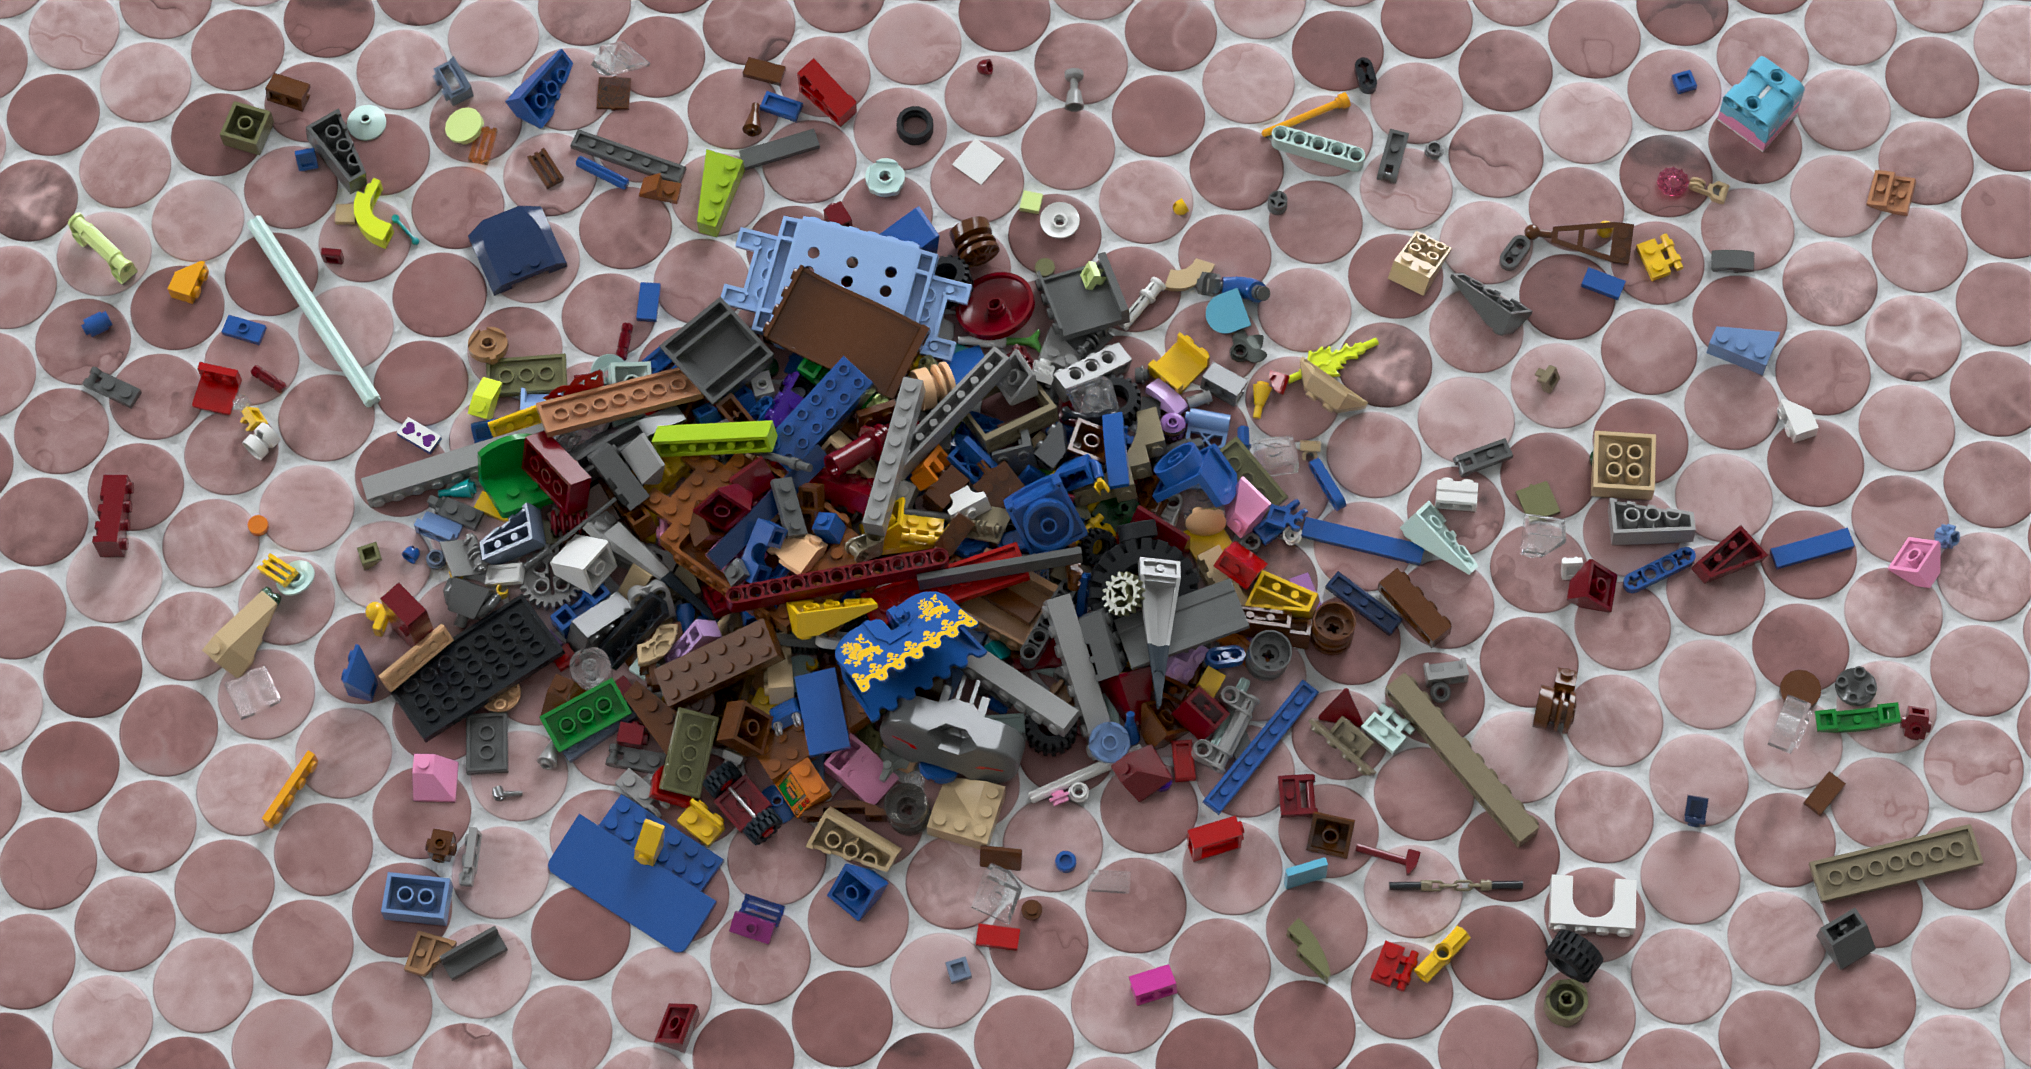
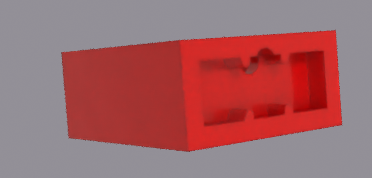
M1236 815L1187 831V846L1193 862L1241 848L1245 831L1242 822L1237 821Z

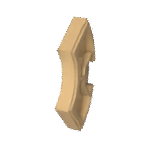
M1196 258L1193 264L1186 269L1170 270L1165 290H1189V288L1196 286L1197 279L1200 278L1202 272L1212 273L1215 264Z
M678 624L660 625L652 639L637 645L638 667L653 664L667 655L675 643Z

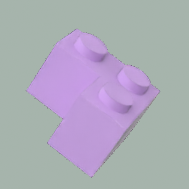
M1201 645L1196 650H1188V653L1182 652L1168 657L1165 675L1187 684L1194 676V672L1204 660L1209 649Z

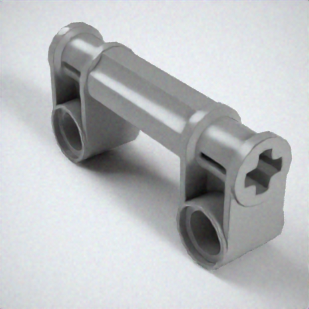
M1234 686L1224 687L1218 698L1219 702L1226 709L1234 712L1218 746L1201 739L1194 744L1191 751L1194 760L1220 774L1225 773L1224 768L1228 760L1233 757L1241 738L1253 718L1252 713L1256 705L1260 704V700L1257 697L1245 693ZM1225 693H1230V694H1232L1233 697H1234V700H1233V701H1228V700H1226L1225 697H1224V694H1225ZM1197 747H1204L1207 754H1199Z

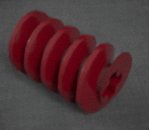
M552 510L550 533L553 530L555 536H558L561 530L564 536L568 530L571 531L588 518V512L584 511L582 517L579 511L574 516L572 514L564 516L563 511L560 510L558 516H556L555 511ZM582 528L579 529V535H583L585 530Z

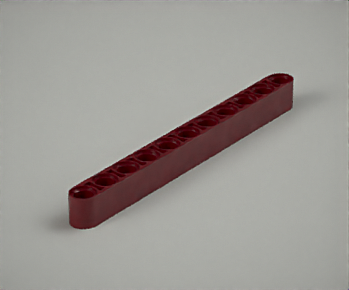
M934 548L734 586L726 592V603L731 612H742L784 604L786 602L915 579L919 573L948 569L949 554L943 548ZM937 559H942V560H944V561H943V562H936L935 560H937ZM916 563H923L924 565H922V566H916L915 564H916ZM903 567L902 570H896L895 568ZM875 571H882L883 573H881V574H876V573H874V572H875ZM857 574L862 575L860 578H855L854 576ZM836 578L842 579L840 582L833 581ZM816 582L822 583L819 586L813 585ZM795 586H800V587H801V588L798 589V590L793 589V587H795ZM774 590H780V591H781L780 593H777V594L772 593ZM754 594L760 595L759 597H752ZM733 598L740 599L738 601H731Z

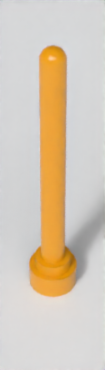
M1346 92L1338 94L1334 101L1266 128L1261 134L1263 137H1268L1272 135V130L1276 126L1292 127L1335 108H1348L1351 106L1349 97Z

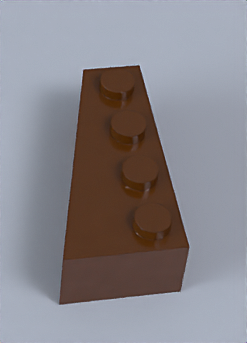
M636 680L623 697L667 755L677 712L667 707L666 703Z

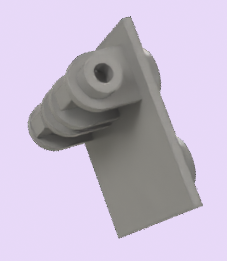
M473 533L467 534L464 540L439 542L452 578L484 575L487 573V562L482 560L477 536Z

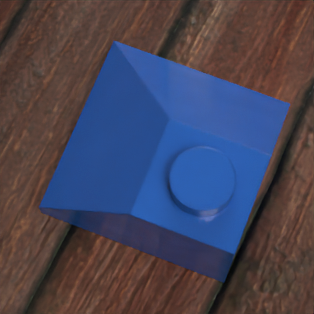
M845 864L827 896L853 918L860 921L880 899L889 883L874 870Z

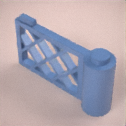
M1191 408L1190 412L1186 411L1185 423L1188 424L1186 439L1190 438L1191 433L1200 434L1203 442L1210 446L1209 440L1213 437L1222 438V443L1218 446L1221 449L1226 445L1231 415ZM1199 484L1194 485V486L1191 487V488L1202 489V487H1201Z

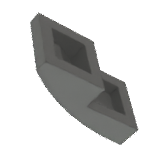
M1712 250L1711 269L1713 272L1733 270L1734 273L1754 272L1755 253L1744 250Z

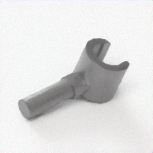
M496 786L492 789V794L496 801H501L510 796H522V791L504 792L502 786Z

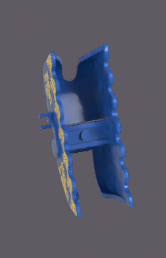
M939 592L918 593L897 607L893 606L886 611L890 628L880 619L867 620L862 625L849 631L839 641L835 650V657L838 665L841 667L844 684L864 709L872 723L880 719L879 711L882 708L888 711L896 710L898 708V698L914 699L916 696L915 688L931 689L933 687V677L938 676L941 679L950 677L951 666L965 668L968 665V656L973 655L976 658H981L987 654V650L965 629L972 630L978 627L979 622L961 609L947 595Z

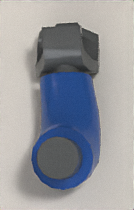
M1202 272L1196 283V287H1198L1197 293L1200 295L1215 297L1218 294L1238 288L1242 299L1255 303L1266 301L1270 297V289L1263 282L1249 277L1236 276L1222 277L1221 279L1220 274Z

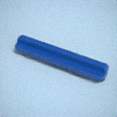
M579 156L576 160L577 167L621 189H626L629 185V179L583 156Z

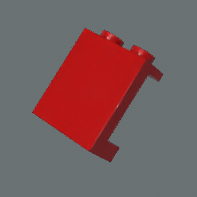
M1234 541L1223 550L1213 566L1247 590L1252 582L1258 579L1261 571L1265 570L1268 563L1237 541Z

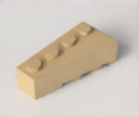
M831 806L824 812L805 846L810 849L821 850L823 853L841 856L849 861L854 860L885 872L890 870L902 850L899 846Z

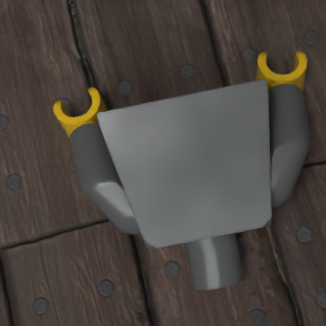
M450 571V578L443 589L448 610L457 613L454 625L461 628L466 627L469 618L479 620L485 617L499 604L501 599L508 597V589L505 592H500L502 585H498L496 593H494V590L464 580L463 577L452 578Z

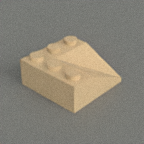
M1595 431L1591 496L1652 500L1655 491L1656 434Z
M956 778L950 783L943 784L930 815L927 834L979 850L982 845L990 846L1006 796L1005 786L987 781Z

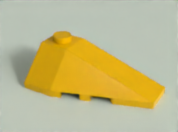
M872 598L845 599L844 603L833 601V599H826L824 603H814L813 600L786 602L792 632L797 638L806 640L877 609L878 604Z

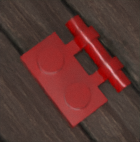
M1385 940L1370 980L1389 988L1392 981L1398 982L1396 989L1404 992L1406 986L1410 984L1412 970L1418 964L1417 958L1419 953L1411 950L1409 957L1403 956L1405 947ZM1399 964L1405 965L1402 974L1396 973Z

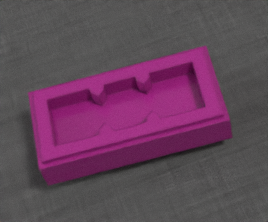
M735 911L729 932L770 944L776 923Z

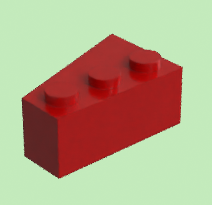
M814 58L797 72L799 92L839 127H842L857 113L856 100L851 95H848Z

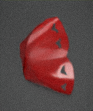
M599 369L588 375H580L570 385L559 386L542 399L550 400L551 398L562 397L558 393L565 391L563 396L602 387L604 386V373Z

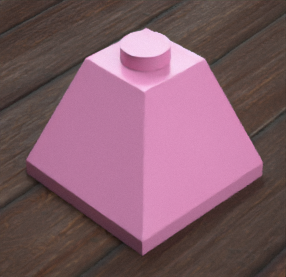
M1243 476L1236 485L1234 499L1225 505L1227 526L1240 538L1252 533L1253 528L1261 522L1272 504Z
M1908 537L1888 567L1889 571L1914 586L1930 588L1940 574L1941 543L1935 540Z
M414 754L412 771L413 800L422 802H456L459 762L436 754Z

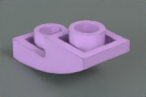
M1157 378L1146 386L1145 393L1161 402L1160 409L1167 413H1177L1180 415L1188 409V404L1161 379Z

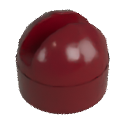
M990 59L981 60L977 65V71L982 75L992 74V61Z

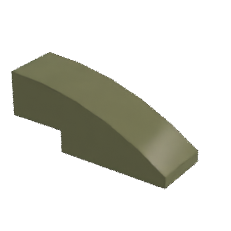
M1298 918L1287 929L1286 936L1299 947L1296 951V956L1327 984L1330 981L1331 973L1325 954L1316 937Z

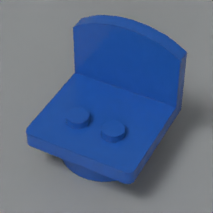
M1193 442L1184 443L1163 456L1154 468V472L1160 479L1152 495L1157 503L1197 484L1202 487L1216 508L1229 504L1236 495L1237 473L1215 443L1202 450H1199Z
M1058 472L1030 483L1003 500L1005 508L1030 555L1060 550L1088 534Z

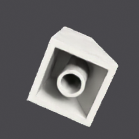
M578 534L569 540L565 547L550 562L556 576L591 595L617 567L607 540Z

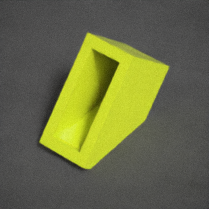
M483 377L473 393L467 414L486 420L493 419L503 382Z

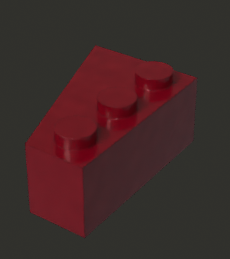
M1740 525L1696 562L1691 570L1706 584L1760 563L1768 554Z

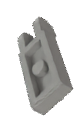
M630 768L615 782V785L632 800L658 818L662 815L652 805L655 801L665 809L670 807L669 803L649 798L651 786Z

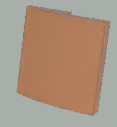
M1875 170L1867 206L1892 214L1908 216L1916 179L1896 176L1895 172Z

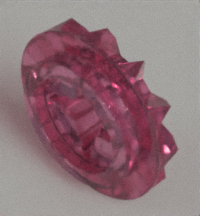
M1675 166L1672 168L1666 167L1658 175V188L1669 196L1681 195L1688 188V174H1685L1682 169L1675 168ZM1672 175L1675 177L1676 180L1674 187H1672L1670 181Z

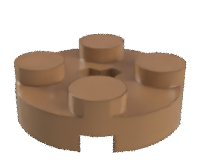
M486 327L487 330L480 331V329L476 330L468 339L470 356L479 362L491 365L496 364L508 351L509 344L506 334L496 327ZM489 343H492V345L489 346V347H485V345H484V344L488 345Z

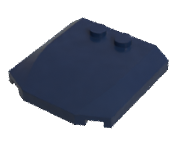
M541 206L514 207L482 220L468 235V239L494 296L512 289L513 284L548 271L550 274L568 267Z

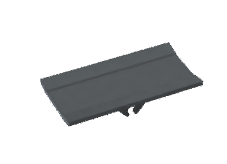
M1231 578L1177 597L1168 657L1182 652L1188 653L1190 649L1196 650L1201 645L1250 628ZM1142 610L1130 614L1129 617L1124 616L1114 620L1132 670L1150 664Z

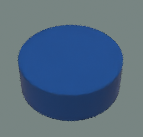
M1070 851L1060 852L1055 859L1057 869L1063 873L1073 871L1076 867L1075 855Z

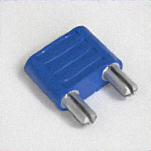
M791 698L770 709L769 715L773 716L771 726L775 730L776 736H782V729L792 724L795 727L801 726L802 714L799 699Z

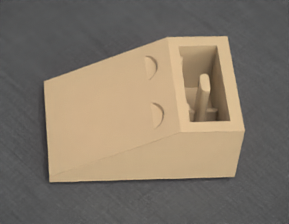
M1416 231L1394 260L1388 279L1424 296L1452 248L1428 237L1426 234Z

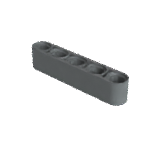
M1067 578L1060 582L1051 599L1070 593L1074 603L1078 591L1065 592L1064 589L1068 588ZM1043 613L1020 650V664L1027 669L1037 665L1052 640L1048 631V626L1050 625L1044 623L1048 621V618L1045 619ZM1037 637H1040V638H1042V639H1044V640L1041 641V642H1038V641H1036V640H1034V639L1037 638ZM1032 654L1034 657L1026 658L1024 655Z

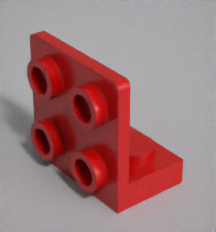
M199 362L197 370L201 378L192 407L230 415L242 382L239 371Z

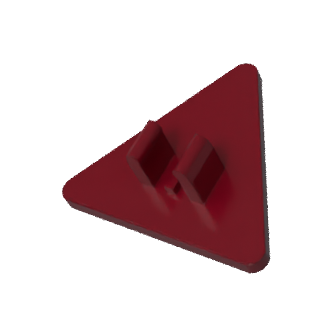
M1344 688L1319 714V720L1336 723L1341 716H1345L1356 727H1361L1364 724L1348 688Z

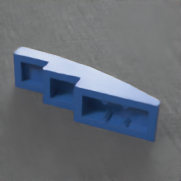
M1123 413L1102 415L1109 488L1130 486L1129 461Z

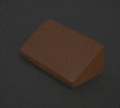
M980 846V867L1021 870L1023 858L1021 849Z

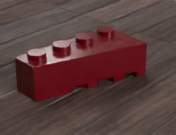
M822 468L808 483L824 484L825 501L829 500L830 504L834 507L845 506L847 511L853 514L856 511L861 512L864 518L875 478L867 479L855 473H844L835 478L826 468Z
M103 475L100 500L103 501V504L98 505L97 512L100 521H95L94 528L97 536H93L92 543L100 557H125V550L129 548V540L126 537L127 531H130L131 528L128 516L132 512L130 495L134 493V483L131 482L128 475Z

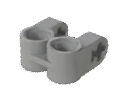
M659 579L651 581L647 586L635 585L628 590L627 597L631 611L650 592L655 594L656 591L663 590L657 596L667 602L670 614L667 619L676 617L669 589ZM643 596L641 600L635 601L636 597Z

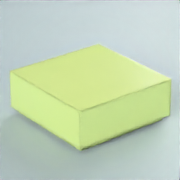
M1024 190L1020 211L1039 214L1043 194Z

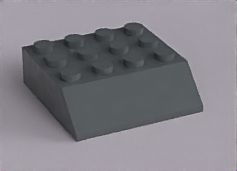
M721 296L659 345L662 351L712 405L717 404L730 393L735 394L773 363L774 357L771 350Z

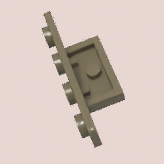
M1341 716L1331 730H1328L1316 718H1311L1308 721L1312 725L1311 729L1318 735H1324L1327 738L1326 742L1332 748H1338L1342 751V757L1350 763L1353 761L1358 766L1357 770L1364 776H1374L1377 773L1362 760L1364 755L1374 745V742L1345 716Z

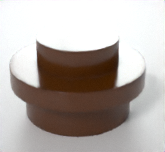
M1027 900L1021 908L1023 917L1030 921L1037 920L1042 915V905L1036 900Z

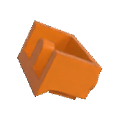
M939 444L911 473L910 479L920 491L937 482L939 479L935 474L943 471L944 467L951 464L946 459L947 453Z

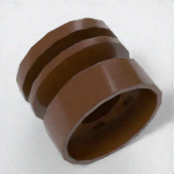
M976 216L957 223L949 232L953 246L957 249L958 257H960V260L963 259L968 264V267L985 264L997 256L1000 251L996 238L992 235L989 221L985 217Z
M1337 601L1326 602L1320 605L1315 611L1310 632V639L1315 649L1326 655H1339L1345 652L1351 646L1356 627L1354 612L1346 604Z
M1541 685L1532 727L1546 730L1549 721L1554 722V732H1557L1560 723L1563 724L1562 734H1567L1573 724L1576 712V692L1571 691L1569 700L1565 699V689L1561 691L1559 698L1555 697V687Z

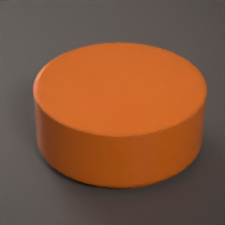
M262 515L252 516L247 524L250 533L254 536H262L269 529L268 521Z

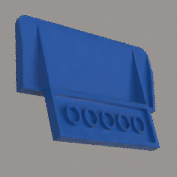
M621 794L599 825L579 813L550 858L548 867L552 874L668 949L681 953L689 947L717 904L714 899L704 894L703 891L724 863V859ZM645 819L665 826L663 848L654 866L640 864L634 859L635 847Z

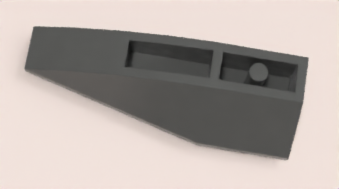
M677 405L664 408L599 432L569 451L568 454L591 476V482L601 476L587 456L605 442L610 445L615 444L621 452L643 432L650 443H652L657 426L681 425L687 419ZM621 453L619 456L623 461H625L626 459Z

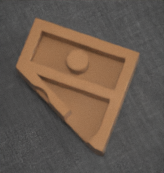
M418 930L404 967L405 972L426 977L441 962L439 956L455 948L457 942Z

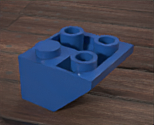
M355 644L354 650L349 652V664L347 669H344L342 672L341 681L348 696L372 702L378 681L360 645Z

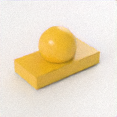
M371 602L367 605L365 614L369 620L374 622L372 627L374 634L382 637L389 620L383 605L379 602Z

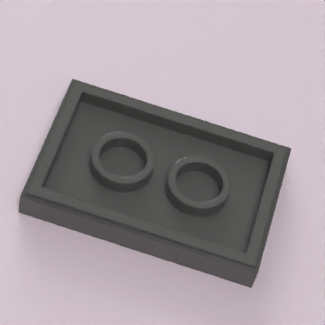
M508 712L476 713L466 717L467 775L509 773Z

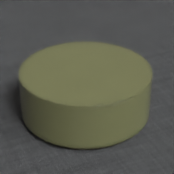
M1048 258L1039 259L1035 264L1036 275L1039 270L1043 278L1053 275L1055 272L1054 262Z

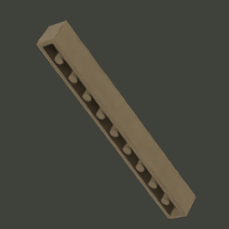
M1403 673L1386 686L1385 695L1402 715L1410 721L1415 730L1517 848L1521 847L1538 834L1539 823L1533 815L1529 816L1520 800H1515L1511 795L1510 788L1506 784L1502 785L1498 780L1496 772L1492 768L1489 769L1484 764L1483 757L1471 749L1470 742L1457 733L1458 729L1456 726L1444 718L1443 711L1431 703L1430 696L1417 687L1418 683L1412 676L1409 677L1406 673Z

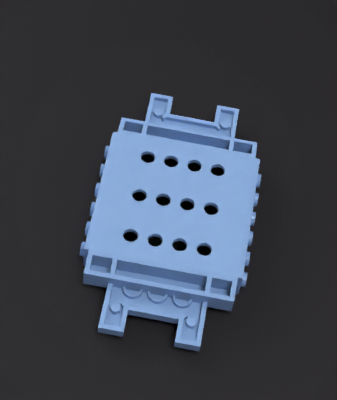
M783 216L778 236L740 227L735 245L736 248L751 251L754 254L744 288L724 284L721 297L730 307L756 313L751 328L755 334L764 336L762 331L766 322H770L773 317V308L776 304H780L783 298L781 297L785 286L789 287L792 281L790 277L795 268L798 269L801 264L805 268L812 267L814 273L844 287L841 284L842 279L846 276L853 279L852 285L844 288L878 302L921 325L929 327L931 333L919 355H931L935 359L952 362L957 343L939 338L940 327L947 302L951 301L968 305L972 285L935 276L939 260L938 254L922 250L920 245L912 241H902L892 236L886 237L876 232H866L856 227H846L836 222L822 221L816 217L803 216V219ZM811 248H817L820 251L817 258L813 259L808 256V251ZM854 257L858 260V265L855 268L847 266L849 258ZM889 267L897 270V274L893 278L885 275V271ZM884 286H888L892 290L888 297H883L880 294V290ZM773 343V344H774V347L779 348V349H785V348H783V347H781V346H779V345Z

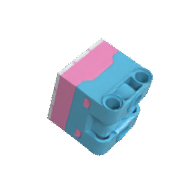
M1760 56L1748 69L1746 77L1739 84H1735L1723 97L1717 120L1764 152L1798 113L1805 88L1796 78L1766 57Z

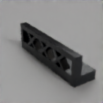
M650 592L597 647L599 653L609 658L612 669L617 671L637 650V645L643 644L669 617L667 602L653 592Z

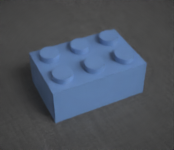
M388 872L381 908L384 920L447 926L453 892L451 879Z

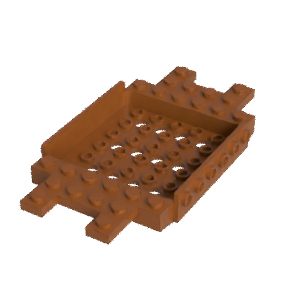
M742 453L734 454L725 465L711 455L682 456L680 458L681 462L694 470V472L670 498L654 487L648 493L650 496L641 504L670 525L660 536L659 540L661 546L673 555L674 561L726 597V592L731 586L725 574L718 570L705 556L709 552L708 549L694 547L689 527L695 502L697 500H705L718 487L729 485L728 478L753 461ZM764 458L775 479L783 478L786 475L781 469L776 470L773 468L770 462ZM825 502L824 512L836 513L846 525V530L840 544L826 543L828 547L824 556L808 572L857 563L854 560V556L847 553L844 547L849 539L860 535L852 530L850 518L845 513L837 512L829 502ZM779 513L771 520L772 522L777 524L781 521ZM766 551L768 556L765 558V563L773 571L779 564L780 558L776 554L771 555ZM857 574L854 577L860 578L862 577V575ZM836 578L833 581L840 582L842 579ZM816 582L813 585L819 586L822 583ZM796 586L794 589H795V590H798V589H800L801 587H800V586ZM878 586L868 587L864 589L867 590L869 593H872ZM846 592L805 600H813L814 603H824L826 599L839 601ZM733 598L731 601H738L740 599ZM786 603L780 604L777 609L774 606L746 611L757 620L764 618L771 621L774 627L788 634L792 630ZM844 624L824 633L833 638Z

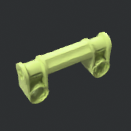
M76 213L69 219L68 226L76 242L82 247H85L87 244L90 245L108 263L111 274L120 284L123 285L138 272L134 263L126 259L123 253L96 229L92 223L87 222L81 213Z

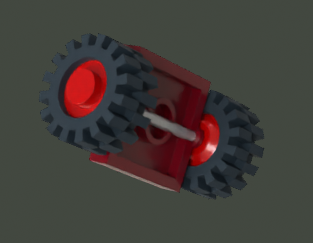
M732 761L722 763L721 766H717L706 777L707 779L703 781L704 788L716 799L714 803L739 832H743L755 846L766 842L768 838L770 839L772 834H775L777 829H780V825L783 824V820L771 808L773 805L746 774L742 776V773Z

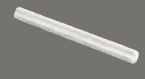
M1138 744L1129 748L1128 753L1142 748L1141 745ZM1101 761L1030 791L1028 793L1029 799L1032 803L1041 801L1052 796L1051 794L1056 791L1068 789L1074 783L1084 782L1111 770V765L1114 763H1103Z

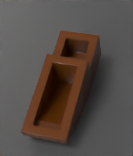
M805 483L798 487L800 508L807 533L817 536L813 532L812 527L818 512H824V484Z

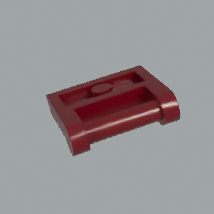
M1314 774L1278 776L1281 818L1313 817L1314 811L1318 812V808L1315 805L1314 783L1316 781ZM1299 783H1304L1306 786L1307 808H1301Z

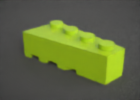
M706 149L697 217L700 233L718 237L745 172L743 160Z

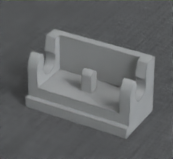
M1461 658L1460 661L1430 665L1429 663L1423 664L1427 687H1432L1437 682H1444L1447 685L1468 682L1469 672L1466 658Z

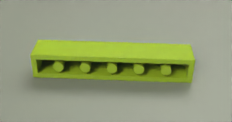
M773 420L657 426L652 439V445L660 457L762 453L773 451L778 435Z

